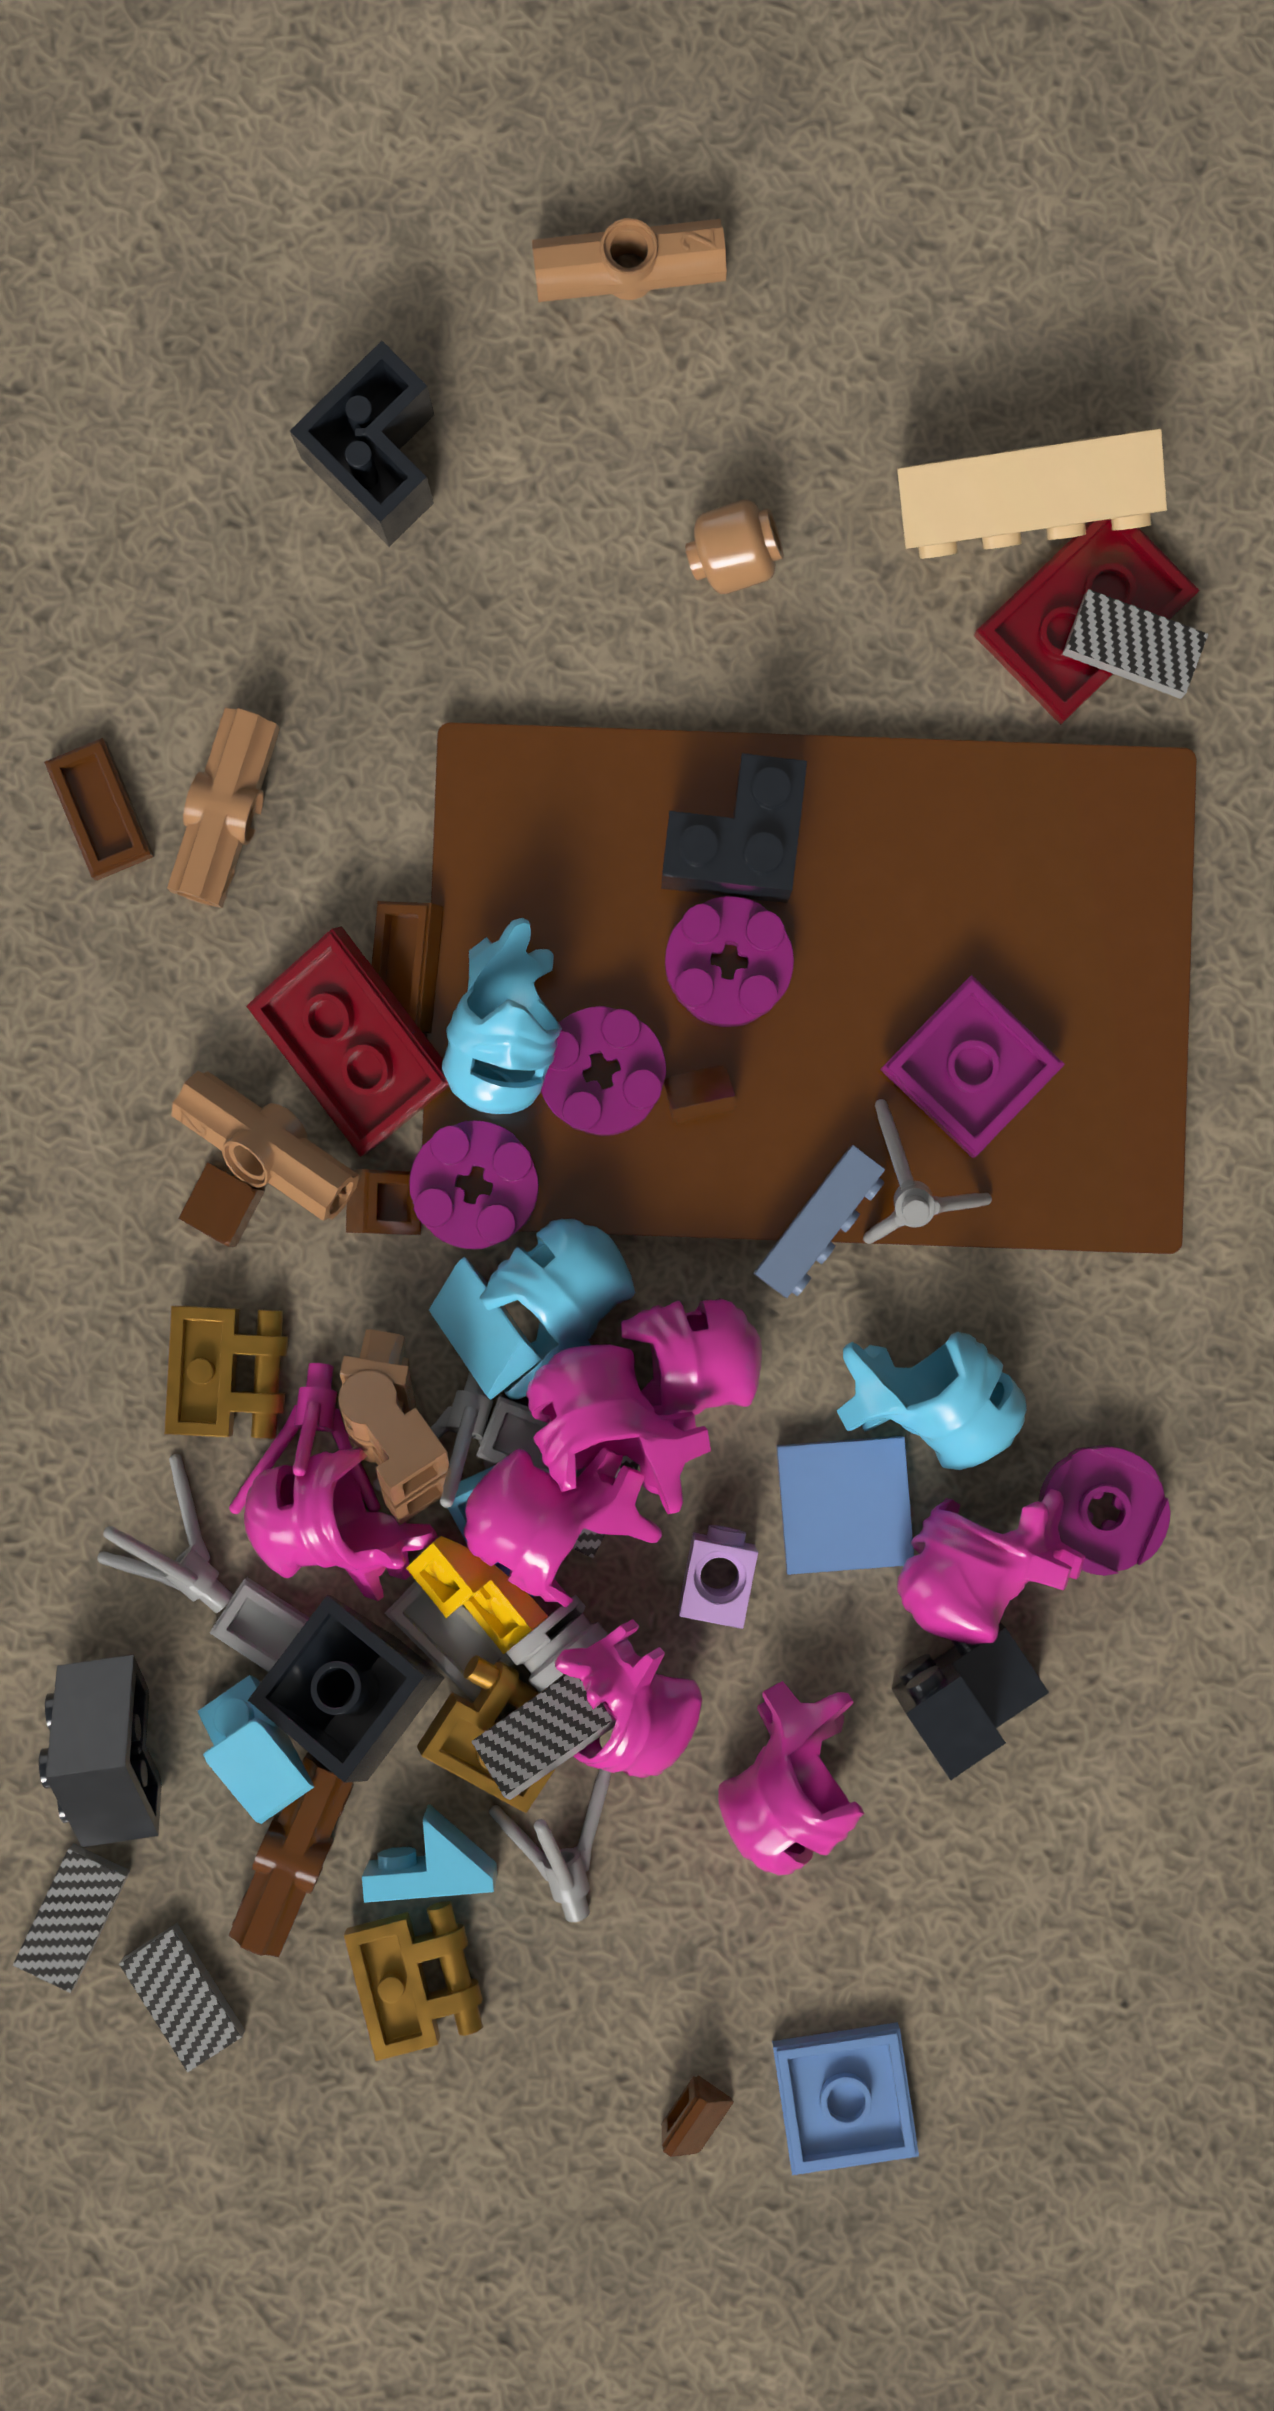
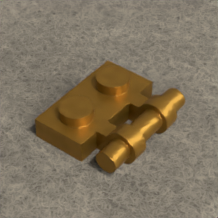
M171 1306L164 1434L230 1437L233 1436L234 1412L252 1413V1438H276L278 1413H284L285 1393H279L281 1356H287L288 1336H282L283 1311L258 1310L256 1335L239 1334L240 1309ZM237 1354L255 1355L254 1389L252 1392L235 1391Z
M475 1655L470 1659L464 1670V1678L481 1687V1692L474 1703L451 1692L417 1744L420 1755L527 1813L554 1770L509 1800L502 1795L471 1741L501 1721L498 1715L507 1702L519 1708L539 1693L534 1687L521 1681L518 1671L501 1661L493 1665Z
M451 1901L438 1902L427 1908L432 1931L427 1934L415 1936L409 1912L348 1927L345 1931L344 1939L375 2061L437 2046L440 2040L437 2018L454 2014L458 2034L461 2036L476 2033L483 2028L478 2005L483 2001L478 1980L471 1979L463 1950L469 1944L464 1925L456 1922ZM439 1958L446 1987L429 1992L422 1962Z

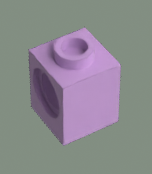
M709 1525L707 1535L693 1532L678 1607L680 1617L740 1629L744 1628L758 1556L755 1544L745 1543L746 1532L718 1525ZM714 1558H726L737 1567L734 1581L722 1589H714L707 1586L700 1577L704 1565Z

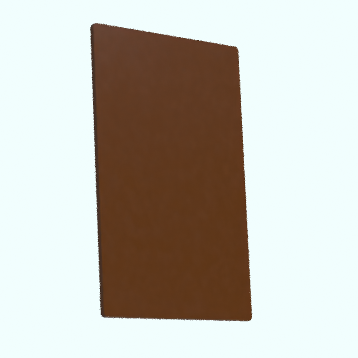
M453 722L443 724L437 733L431 903L443 906L432 1030L431 1033H426V1038L438 1054L444 1059L448 1046L447 1027L452 1020L454 1010L468 990L469 950L486 937L491 943L498 941L512 920L524 918L529 921L531 928L530 941L526 952L531 953L538 949H548L554 955L552 971L539 977L535 981L534 986L539 997L558 1023L570 1014L590 1007L605 1006L630 1011L637 1019L647 1025L657 1037L665 1057V1079L669 1076L718 1065L724 1066L727 1069L736 1096L737 1107L730 1114L676 1125V1122L672 1123L663 1084L660 1099L644 1121L623 1133L598 1136L576 1130L558 1118L547 1105L541 1092L534 1102L524 1110L511 1114H491L469 1107L452 1092L449 1086L423 1108L422 1146L439 1129L464 1121L489 1122L513 1133L530 1152L539 1176V1195L535 1210L527 1224L519 1230L520 1232H539L553 1220L575 1219L581 1221L584 1225L595 1226L607 1235L778 1241L847 1149L854 1145L885 1169L879 1177L884 1181V1184L872 1200H868L866 1197L863 1198L855 1209L860 1213L855 1223L847 1232L840 1229L831 1242L867 1244L863 1240L864 1233L894 1212V1194L900 1186L875 1109L876 1101L883 1099L887 1102L893 1116L914 1181L926 1184L933 1196L948 1197L971 1193H989L992 1201L989 1205L935 1214L926 1225L921 1227L904 1225L872 1244L1174 1254L1178 1252L1183 1242L1197 766L1195 753L1188 748ZM742 753L807 761L793 890L787 903L749 899L761 904L769 912L776 914L784 925L785 932L792 944L794 958L790 983L785 994L768 1013L746 1025L720 1027L705 1023L687 1011V1008L678 1001L675 993H673L667 981L665 971L666 949L673 929L691 907L703 904L714 898L728 896L661 889L669 811L733 818ZM725 945L721 954L711 955V965L721 967V978L734 979L736 969H747V958L737 954L736 946ZM971 975L1065 1064L974 1158H971L880 1070ZM596 1054L590 1057L592 1067L583 1071L586 1082L597 1081L601 1089H608L613 1086L612 1075L621 1070L618 1061H606L603 1054ZM473 1167L469 1176L460 1175L457 1180V1187L465 1191L464 1201L469 1204H476V1200L481 1194L490 1196L493 1189V1183L484 1180V1169L481 1167Z

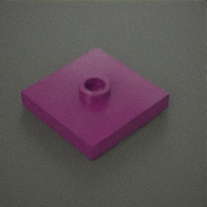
M971 975L880 1070L971 1158H974L1065 1064Z

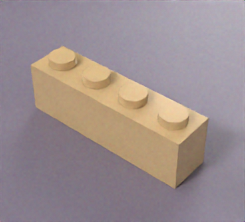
M1161 429L1135 430L1121 435L1090 437L1071 440L1062 444L1026 447L1002 451L996 454L975 455L897 468L906 549L918 547L920 559L958 553L957 541L982 538L983 549L1022 544L1021 532L1045 528L1047 530V540L1086 535L1085 522L1111 519L1112 530L1145 527L1151 525L1150 513L1167 511Z

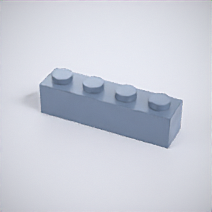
M854 1145L850 1146L753 1274L784 1298H788L791 1293L798 1296L812 1278L807 1272L814 1262L817 1261L822 1265L836 1247L831 1240L840 1229L847 1232L859 1217L860 1213L855 1210L864 1197L872 1200L883 1186L884 1181L879 1177L885 1169Z

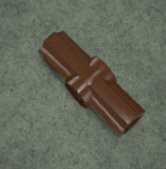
M309 1752L305 1755L302 1763L315 1787L282 1809L280 1815L275 1814L252 1865V1870L256 1872L248 1891L245 1892L236 1917L232 1922L233 1926L228 1935L239 1943L241 1948L259 1956L271 1955L279 1958L306 1893H312L321 1874L324 1861L335 1840L331 1838L338 1818L342 1815L354 1787V1782L344 1783Z

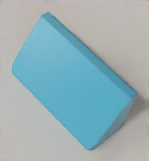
M463 1257L455 1265L431 1305L429 1312L483 1392L491 1400L542 1359L504 1305L489 1311L479 1298L488 1283L468 1259Z

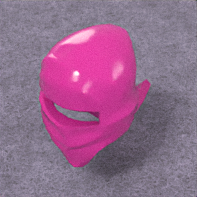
M721 1298L700 1301L694 1312L685 1313L681 1302L675 1301L666 1307L656 1305L650 1310H642L632 1318L621 1322L622 1338L650 1343L653 1379L643 1388L641 1394L649 1400L655 1409L654 1413L657 1415H670L690 1411L697 1415L707 1408L725 1405L747 1407L752 1404L758 1389L761 1371V1339L756 1328L747 1320L744 1311L736 1307L732 1302Z
M589 1345L568 1348L555 1354L547 1365H543L535 1372L534 1378L529 1382L526 1395L529 1399L528 1406L532 1416L535 1419L548 1423L533 1438L542 1453L543 1463L548 1466L549 1474L559 1484L561 1492L576 1488V1470L587 1467L604 1447L619 1452L622 1456H627L639 1464L640 1472L645 1475L642 1486L651 1493L659 1494L667 1514L679 1512L683 1504L680 1475L685 1463L711 1451L707 1428L705 1426L696 1427L695 1415L692 1411L670 1415H657L654 1413L655 1409L649 1400L641 1394L634 1371L635 1360L631 1349L614 1345Z
M361 1447L343 1449L335 1453L325 1451L312 1455L308 1461L306 1473L303 1476H297L293 1473L294 1465H282L273 1469H266L254 1479L246 1496L244 1513L245 1531L254 1550L270 1569L284 1578H290L301 1567L321 1566L327 1568L338 1566L348 1572L365 1597L376 1601L384 1597L379 1576L384 1573L385 1569L387 1568L390 1576L406 1580L411 1576L406 1569L410 1565L408 1551L427 1548L438 1536L430 1524L404 1522L399 1526L391 1515L382 1512L366 1511L361 1490L350 1471L367 1457Z
M604 1447L580 1476L576 1477V1488L561 1492L559 1484L549 1473L534 1466L532 1458L527 1451L521 1448L516 1449L498 1462L475 1486L468 1497L465 1510L467 1523L464 1527V1535L467 1539V1547L474 1556L480 1557L483 1562L490 1566L497 1562L510 1569L509 1582L530 1595L541 1596L545 1602H558L565 1608L574 1599L569 1597L554 1577L562 1561L572 1550L583 1528L599 1534L629 1535L649 1543H657L662 1537V1531L657 1524L640 1515L635 1506L645 1475L638 1470L623 1466L615 1479L614 1477L621 1465L623 1456L619 1452Z
M1050 1489L1042 1502L1037 1501L1023 1507L1018 1529L1005 1534L994 1532L958 1514L960 1504L953 1499L945 1498L941 1504L931 1510L930 1516L922 1522L923 1529L911 1541L913 1548L920 1555L908 1558L901 1570V1574L898 1576L897 1592L906 1611L913 1615L915 1621L923 1630L933 1635L968 1644H986L995 1642L998 1636L999 1622L1005 1608L1011 1599L1019 1595L1025 1588V1584L1029 1581L1064 1590L1069 1578H1079L1086 1556L1061 1542L1058 1525L1064 1506L1062 1493Z
M632 1619L620 1625L605 1638L588 1648L563 1650L554 1663L556 1669L561 1673L579 1678L582 1681L587 1692V1702L593 1710L600 1703L605 1702L616 1720L611 1737L603 1748L601 1747L599 1737L573 1757L590 1767L611 1773L623 1771L628 1776L646 1778L648 1776L660 1775L665 1769L672 1766L685 1751L696 1730L703 1699L701 1690L694 1680L668 1677L656 1673L665 1655V1652L660 1647L644 1657H640L634 1652L632 1644L627 1638L637 1631L639 1625Z
M781 1681L763 1691L762 1696L765 1702L757 1707L769 1732L770 1739L767 1745L758 1753L753 1765L738 1776L729 1778L718 1786L719 1808L735 1846L744 1858L754 1862L758 1868L778 1876L789 1875L795 1870L801 1869L812 1859L813 1852L827 1856L838 1842L848 1837L849 1831L855 1829L860 1817L865 1814L861 1805L857 1802H849L847 1796L834 1780L820 1757L822 1741L842 1731L845 1717L843 1713L854 1703L851 1696L846 1692H836L816 1703H800L787 1685Z

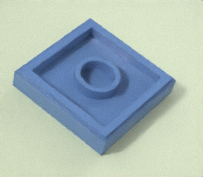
M892 1436L776 1445L787 1575L904 1566L906 1560L914 1556V1549L911 1544L913 1537L905 1437Z
M898 2022L772 2041L792 2175L919 2156Z

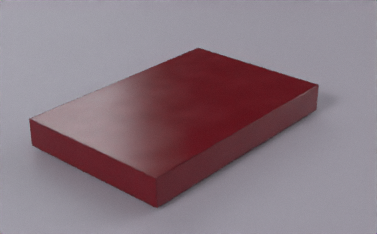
M1111 519L1089 522L1085 525L1086 535L1073 537L984 622L973 635L1060 725L1113 675V673L1062 655L1083 597L1088 589L1170 620L1200 591L1139 528L1112 530Z
M342 926L332 928L246 1006L360 1157L379 1146L449 1087L442 1070V1057Z

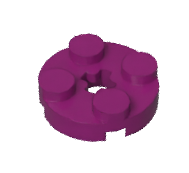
M729 896L718 897L691 907L673 929L665 955L666 977L678 1001L698 1020L720 1027L742 1026L768 1013L785 994L793 972V949L791 941L785 932L784 925L776 914L769 912L761 904L749 899ZM725 945L736 946L737 954L747 958V969H736L734 979L721 978V967L711 965V955L721 954Z
M596 1006L579 1010L565 1017L559 1022L562 1030L559 1037L556 1038L558 1046L554 1053L555 1058L547 1070L541 1089L547 1105L562 1121L572 1128L584 1131L585 1133L609 1136L634 1128L649 1115L660 1099L663 1088L666 1064L663 1050L657 1037L634 1014L623 1009ZM596 1054H603L606 1061L617 1060L621 1070L612 1075L613 1086L608 1089H601L597 1081L586 1082L584 1079L583 1071L592 1067L590 1057Z
M464 1121L439 1129L422 1146L411 1169L410 1195L417 1218L425 1224L435 1237L460 1248L485 1249L507 1241L527 1224L537 1204L539 1176L530 1152L513 1133L489 1122ZM473 1167H481L484 1169V1180L493 1183V1189L490 1196L481 1194L478 1196L476 1204H469L464 1201L465 1191L457 1187V1180L460 1175L469 1176Z
M1099 1445L1073 1450L1050 1470L1039 1494L1038 1501L1042 1502L1050 1489L1062 1493L1064 1506L1058 1525L1061 1542L1086 1556L1081 1571L1090 1574L1113 1575L1118 1574L1119 1572L1117 1571L1127 1570L1135 1564L1141 1565L1152 1558L1158 1551L1166 1537L1170 1524L1171 1511L1169 1501L1165 1497L1163 1485L1159 1481V1476L1154 1468L1140 1456L1115 1446ZM1104 1492H1110L1114 1494L1112 1505L1120 1510L1119 1516L1116 1521L1105 1519L1100 1527H1096L1092 1524L1093 1513L1087 1509L1089 1502L1092 1498L1100 1499Z

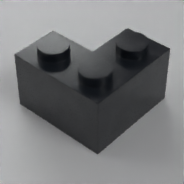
M381 341L290 430V433L301 459L388 547L434 504L427 477L400 451L434 416L428 386Z
M742 753L733 818L669 811L661 889L787 903L793 890L807 761Z
M999 1622V1631L995 1642L968 1644L951 1640L954 1647L933 1660L930 1654H925L907 1664L897 1675L901 1682L891 1688L904 1712L950 1781L1006 1744L996 1728L1049 1693L1001 1622Z
M134 1655L58 1665L55 1690L53 1693H48L45 1699V1717L48 1729L50 1730L49 1747L41 1749L39 1754L40 1779L45 1789H52L57 1799L61 1821L71 1825L82 1847L159 1836L161 1777L146 1746L149 1689Z

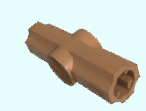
M624 218L615 221L605 232L532 240L538 302L612 294L620 299L634 300L643 297L653 289L724 282L727 276L726 248L721 219L649 227L638 219ZM629 253L641 257L644 262L633 268H624L614 260L620 255Z
M239 708L224 709L205 772L199 771L187 794L183 813V822L187 827L167 889L170 892L205 905L223 908L235 874L243 844L248 845L255 834V829L250 828L254 813L261 815L264 794L261 787L280 731L277 723Z
M199 1070L184 1083L179 1095L173 1101L171 1116L222 1151L227 1166L241 1181L259 1188L269 1183L323 1221L327 1218L333 1220L344 1209L350 1196L357 1188L359 1174L309 1141L305 1128L299 1119L291 1111L279 1104L270 1103L261 1108L210 1072L202 1073Z

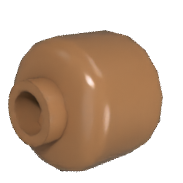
M747 499L699 515L694 527L695 540L685 544L688 562L695 579L698 581L707 578L711 587L720 594H730L770 580L775 573V561L784 558L780 535L770 509L767 508L760 511L754 502Z

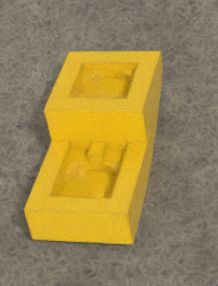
M443 1536L436 1539L406 1567L446 1618L464 1605L503 1654L549 1617L530 1595L509 1582V1576L495 1565L490 1566L486 1564L480 1557L474 1556L465 1546Z

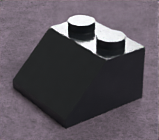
M327 1595L249 1697L248 1701L344 1783L362 1782L369 1780L445 1677L397 1637L333 1596Z

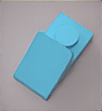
M249 1675L197 1712L214 1745L203 1754L207 1764L257 1823L262 1824L315 1786L289 1735L248 1701L260 1684L257 1678Z
M431 1805L427 1806L423 1817L425 1856H417L416 1849L412 1847L386 1849L377 1854L378 1860H369L362 1875L364 1903L494 1892L498 1876L497 1863Z

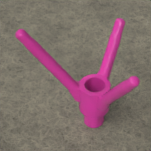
M323 1363L308 1364L306 1387L299 1388L297 1405H294L285 1425L230 1504L229 1510L233 1514L241 1512L246 1503L248 1490L252 1486L254 1479L264 1470L272 1469L299 1429H301L293 1467V1473L297 1476H303L306 1473L316 1431L331 1432L339 1450L352 1449L341 1412L335 1408L337 1392L331 1390L334 1366ZM360 1462L350 1471L361 1490L362 1498L370 1512H377L380 1510V1503Z

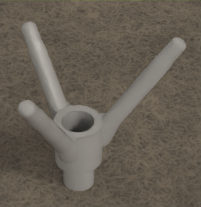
M883 1099L876 1101L875 1109L900 1186L894 1194V1212L864 1233L863 1240L865 1243L872 1244L904 1225L909 1227L924 1226L935 1214L941 1212L976 1208L991 1203L992 1197L989 1193H971L948 1197L933 1196L926 1184L914 1181L888 1104Z
M470 1371L465 1388L456 1392L452 1407L448 1406L436 1423L430 1427L438 1439L447 1431L457 1434L440 1499L441 1505L445 1508L453 1505L471 1438L479 1440L481 1445L491 1419L489 1415L493 1400L486 1396ZM483 1459L485 1470L496 1465ZM377 1478L373 1482V1486L376 1490L381 1491L382 1487Z
M174 1454L169 1458L189 1547L175 1560H172L113 1526H108L103 1532L104 1537L143 1561L106 1551H101L98 1554L97 1560L101 1564L156 1580L180 1590L192 1602L200 1599L211 1610L218 1613L228 1604L233 1597V1593L217 1580L219 1572L208 1563L210 1555L202 1539L181 1455Z
M599 1769L578 1846L574 1848L560 1850L546 1821L538 1819L534 1823V1829L544 1850L543 1852L500 1806L494 1805L489 1810L490 1816L534 1863L543 1878L548 1881L554 1901L562 1904L564 1915L568 1922L581 1921L590 1914L585 1896L590 1890L586 1872L590 1867L592 1845L611 1772Z

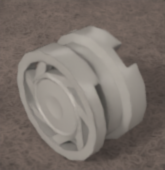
M576 1594L571 1597L574 1600L567 1608L561 1605L533 1631L506 1652L515 1665L524 1664L530 1671L531 1675L528 1681L538 1693L563 1675V1673L556 1669L554 1663L563 1650L588 1648L608 1635L599 1622L590 1623L583 1612L586 1606ZM548 1630H550L552 1633L550 1637H548L546 1634Z

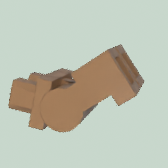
M368 1329L365 1331L360 1357H343L340 1370L342 1386L339 1391L338 1402L352 1449L361 1447L367 1455L364 1460L378 1465L376 1472L382 1487L381 1491L385 1505L400 1526L441 1499L449 1461L446 1449L416 1409L409 1371L410 1363L408 1358L403 1357L406 1346L405 1337L400 1334Z

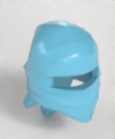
M524 918L512 920L498 941L491 943L486 937L469 950L468 990L454 1010L452 1020L446 1030L448 1046L443 1059L442 1070L450 1089L469 1107L485 1113L511 1114L524 1110L534 1102L541 1092L547 1070L555 1058L554 1053L558 1046L556 1038L559 1037L562 1030L558 1021L539 997L534 986L535 981L539 977L552 971L554 955L548 949H538L531 953L526 952L530 941L531 928L529 921Z
M575 1219L551 1221L536 1234L538 1245L532 1251L527 1252L517 1246L510 1259L500 1263L498 1270L491 1275L486 1289L480 1295L479 1299L488 1311L518 1300L540 1321L537 1339L530 1344L542 1360L504 1389L509 1399H521L527 1396L528 1385L534 1378L535 1372L543 1365H547L550 1359L561 1350L591 1345L588 1339L591 1338L597 1329L599 1321L618 1303L634 1296L635 1289L632 1277L624 1258L614 1241L601 1229L595 1226L584 1225L581 1221Z
M961 1332L951 1334L944 1345L911 1368H895L885 1347L869 1345L863 1350L859 1345L851 1342L843 1348V1360L855 1380V1396L837 1410L847 1431H852L861 1425L864 1431H869L891 1419L902 1425L909 1432L919 1435L935 1451L943 1468L962 1470L977 1466L1008 1448L1025 1422L1024 1415L1027 1411V1405L1022 1390L1009 1375L1002 1372V1362L994 1355L989 1354L986 1346L977 1342L970 1334Z

